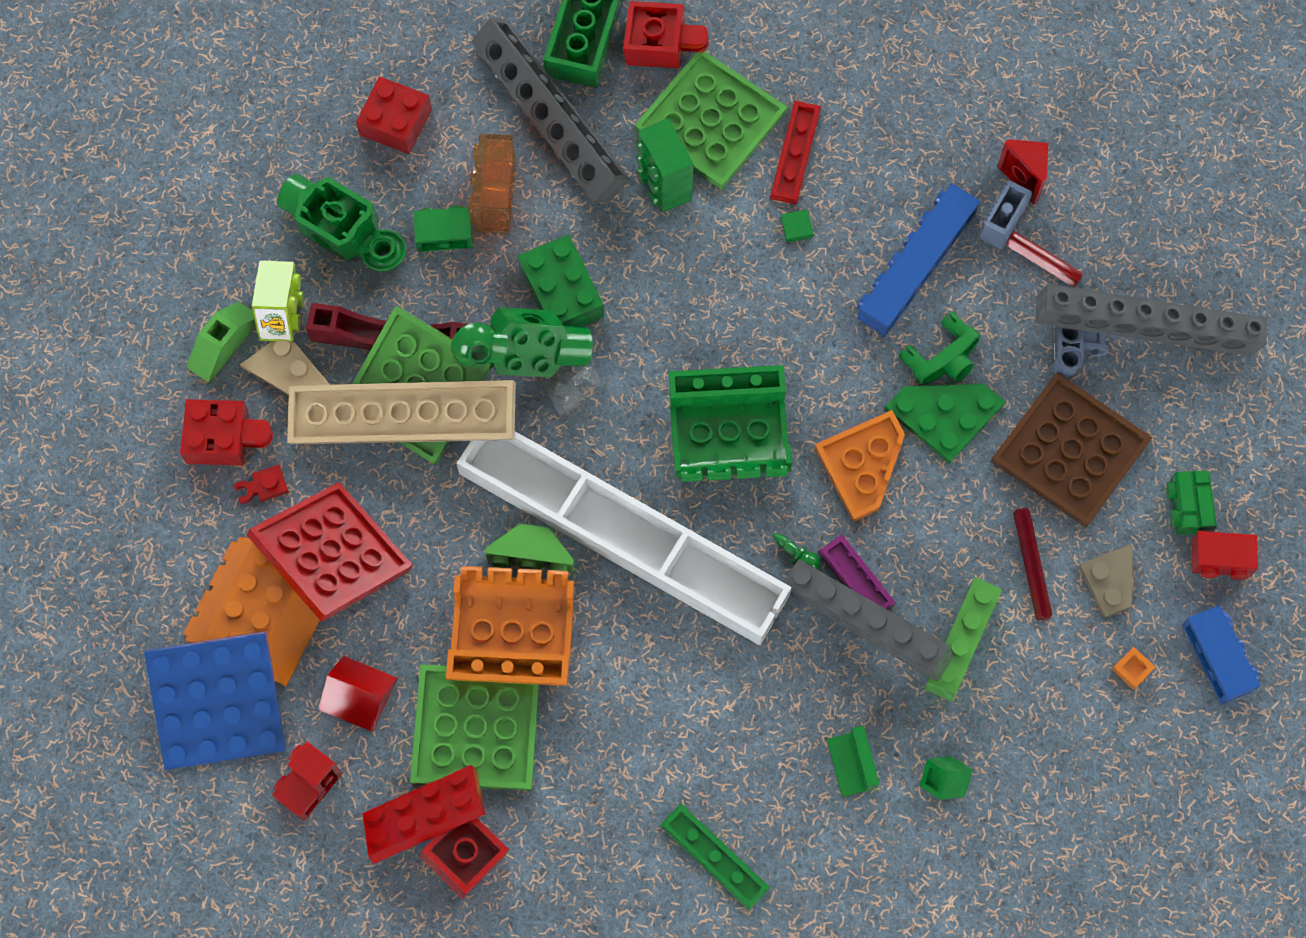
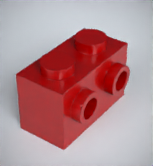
M1198 531L1191 539L1192 573L1201 574V577L1204 578L1228 575L1234 580L1248 579L1258 569L1257 535Z

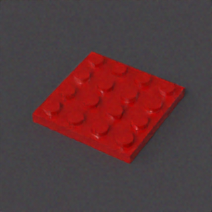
M340 482L250 528L247 537L321 622L408 573L413 566Z

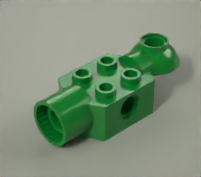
M294 174L282 185L278 193L277 205L295 217L300 232L305 237L345 261L360 255L363 262L370 269L378 272H388L402 263L406 255L404 239L392 230H378L379 217L373 203L330 177L313 183L300 174ZM384 251H390L387 255L379 256Z
M499 307L491 316L490 326L480 322L470 323L462 327L454 335L451 342V352L454 358L461 364L473 367L492 363L497 375L551 378L561 366L586 367L590 362L593 350L590 330L587 327L563 326L554 311Z

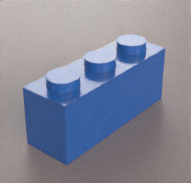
M1220 605L1186 619L1182 626L1221 705L1253 693L1260 687L1258 671L1253 665L1250 666L1245 656V645L1241 639L1236 638L1232 630L1233 623L1231 617L1227 612H1223Z

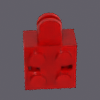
M629 2L623 45L626 65L680 69L682 52L703 53L708 48V30L703 25L686 24L684 4Z
M186 399L180 454L186 464L244 466L245 447H268L274 437L273 431L268 421L264 419H248L249 411L244 401Z

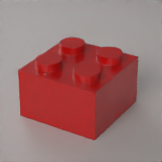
M379 76L356 120L359 136L410 154L432 110L429 95Z
M476 818L434 837L422 849L419 857L455 893L464 899L506 856L509 849Z

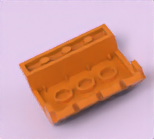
M239 537L237 542L232 541L222 559L226 561L225 565L219 564L209 583V586L213 587L212 590L205 591L195 610L199 615L191 617L183 635L186 636V642L193 643L267 631L275 682L286 687L320 620L249 538Z
M462 566L461 575H455L454 579L455 607L451 649H448L446 680L567 686L574 611V581H568L569 571L548 570L547 579H542V570L518 569L517 578H512V568L488 567V577L483 576V567Z

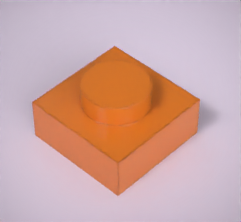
M1133 647L1111 670L1134 690L1156 667Z

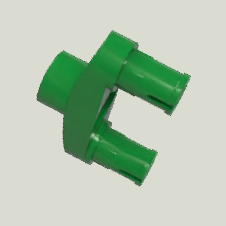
M954 311L949 313L951 318L948 316L943 318L941 325L957 340L928 361L912 345L906 347L908 351L903 349L898 355V358L914 372L913 376L922 385H927L946 374L955 382H959L974 367V364L967 357L977 346L981 335L973 327H968Z

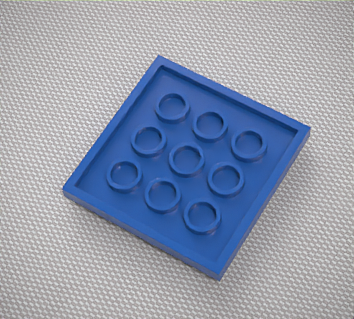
M267 631L145 650L144 655L165 770L286 750Z

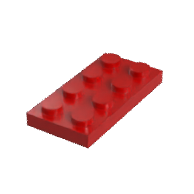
M471 764L362 813L368 857L375 864L485 815L478 773L474 766Z

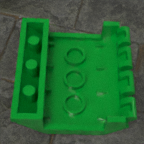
M784 365L669 371L670 417L675 478H681L682 482L702 481V476H707L708 481L731 479V475H737V479L761 478V473H766V477L787 476V472L792 471L791 446L788 445L785 410L786 386Z

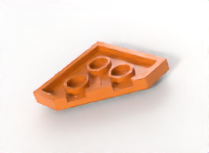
M892 410L823 440L814 446L852 522L869 516L880 509L905 436Z

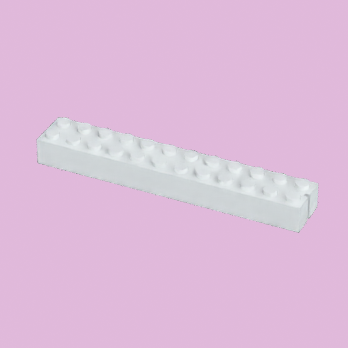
M516 431L515 440L471 441L457 462L458 471L461 476L759 646L771 629L774 618L778 617L790 596L791 587Z

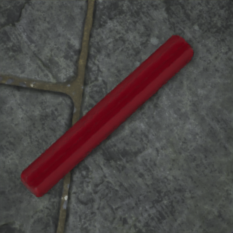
M1019 508L1015 510L1013 516L1035 617L1037 620L1043 621L1052 617V609L1029 508Z

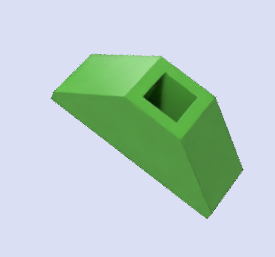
M240 302L217 311L199 332L186 366L187 369L208 383H211L255 328L256 323L253 311Z
M519 524L486 547L487 561H491V564L496 567H508L510 557L515 558L516 565H520L521 569L538 570V568H545V564L548 562L550 563L549 570L567 571L568 569L569 572H574V559L549 527Z

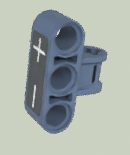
M1052 326V370L1054 374L1059 373L1066 379H1069L1076 374L1083 364L1084 355L1104 356L1109 352V347L1106 345V334ZM1062 333L1069 334L1073 340L1066 339ZM1062 359L1069 360L1073 366L1065 365Z

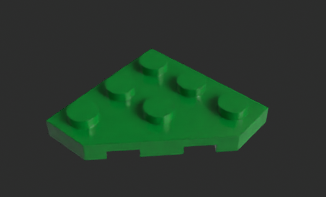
M985 384L903 387L884 409L887 412L892 410L902 425L950 464L998 413L1006 401Z

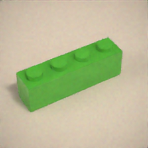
M974 578L945 641L951 647L954 658L938 682L929 677L924 688L925 690L952 702L1002 591L1001 588L979 578Z

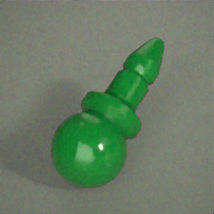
M773 533V538L778 546L784 548L785 552L793 556L790 562L796 563L800 559L815 569H819L820 560L815 553L806 552V547L804 546L798 549V546L789 541L786 536Z

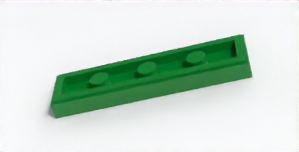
M682 803L660 824L662 829L748 911L770 889L757 874Z

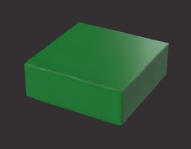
M808 209L781 214L780 219L786 242L813 238L814 233Z

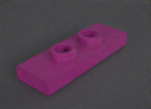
M842 534L819 550L818 554L841 584L887 610L895 606L896 602Z

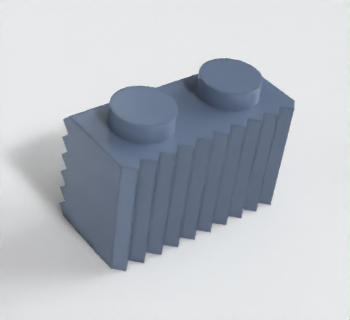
M1007 181L988 216L983 221L979 238L998 249H1003L1026 210L1032 192L1012 181Z

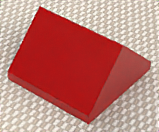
M1008 139L1004 143L997 167L1010 181L1032 192L1029 201L1034 205L1038 202L1047 179L1049 143Z
M343 656L327 675L318 710L374 732L398 678Z

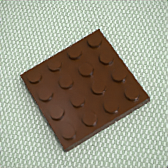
M1056 373L990 462L1087 528L1153 437L1059 373Z

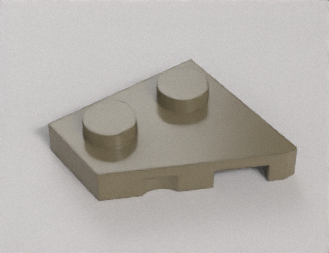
M1131 544L1081 563L1078 566L1104 619L1132 607L1133 547Z

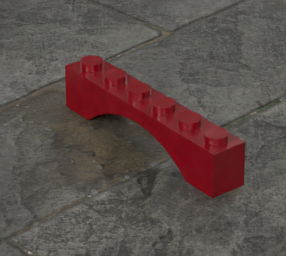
M311 302L306 330L311 342L371 350L387 321L358 314L340 306ZM459 322L430 324V326L451 339L454 338V335L462 327L468 325Z

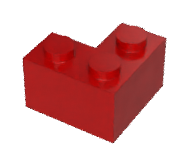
M308 741L303 746L298 745L291 752L288 758L290 762L287 764L291 772L288 776L283 775L276 782L273 788L275 792L272 794L280 804L303 822L342 776V772L336 763Z

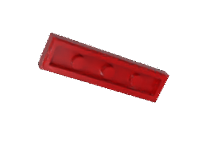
M794 100L770 199L797 205L821 106Z

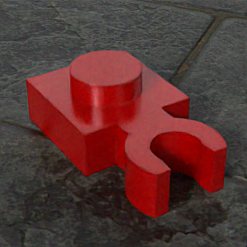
M280 465L252 473L253 482L239 481L234 484L236 491L243 488L248 490L245 496L238 498L240 504L251 502L256 495H259L261 502L289 493Z

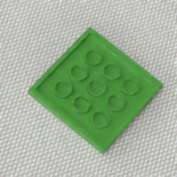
M696 52L634 125V131L638 133L641 129L669 118L694 163L693 171L720 190H723L787 113L788 107L707 52Z
M395 306L352 384L485 381L493 364L487 363L483 366L473 367L461 364L454 358L451 352V342L453 339L403 308ZM451 441L399 443L429 462L438 464Z
M420 664L410 784L424 786L472 764L478 773L480 789L532 791L539 685L446 680L447 666Z

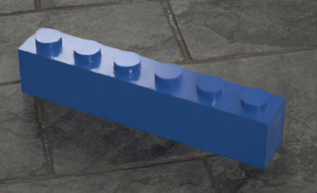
M953 183L947 191L942 190L934 201L936 205L931 212L927 210L919 221L920 228L916 233L914 231L909 233L903 243L906 247L901 253L896 252L888 263L889 270L886 274L881 272L872 285L874 290L870 295L864 294L857 305L859 309L857 319L885 337L978 210L980 200Z

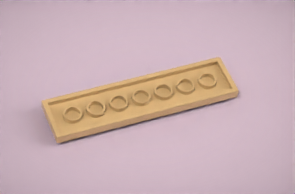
M513 380L289 386L287 443L341 444L515 440L516 382Z

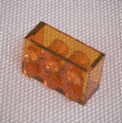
M479 134V144H474L473 161H475V169L471 170L473 195H469L471 224L476 225L477 233L510 234L516 166L513 135Z

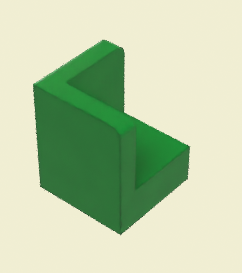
M952 756L927 759L919 786L939 800L964 797L973 769Z

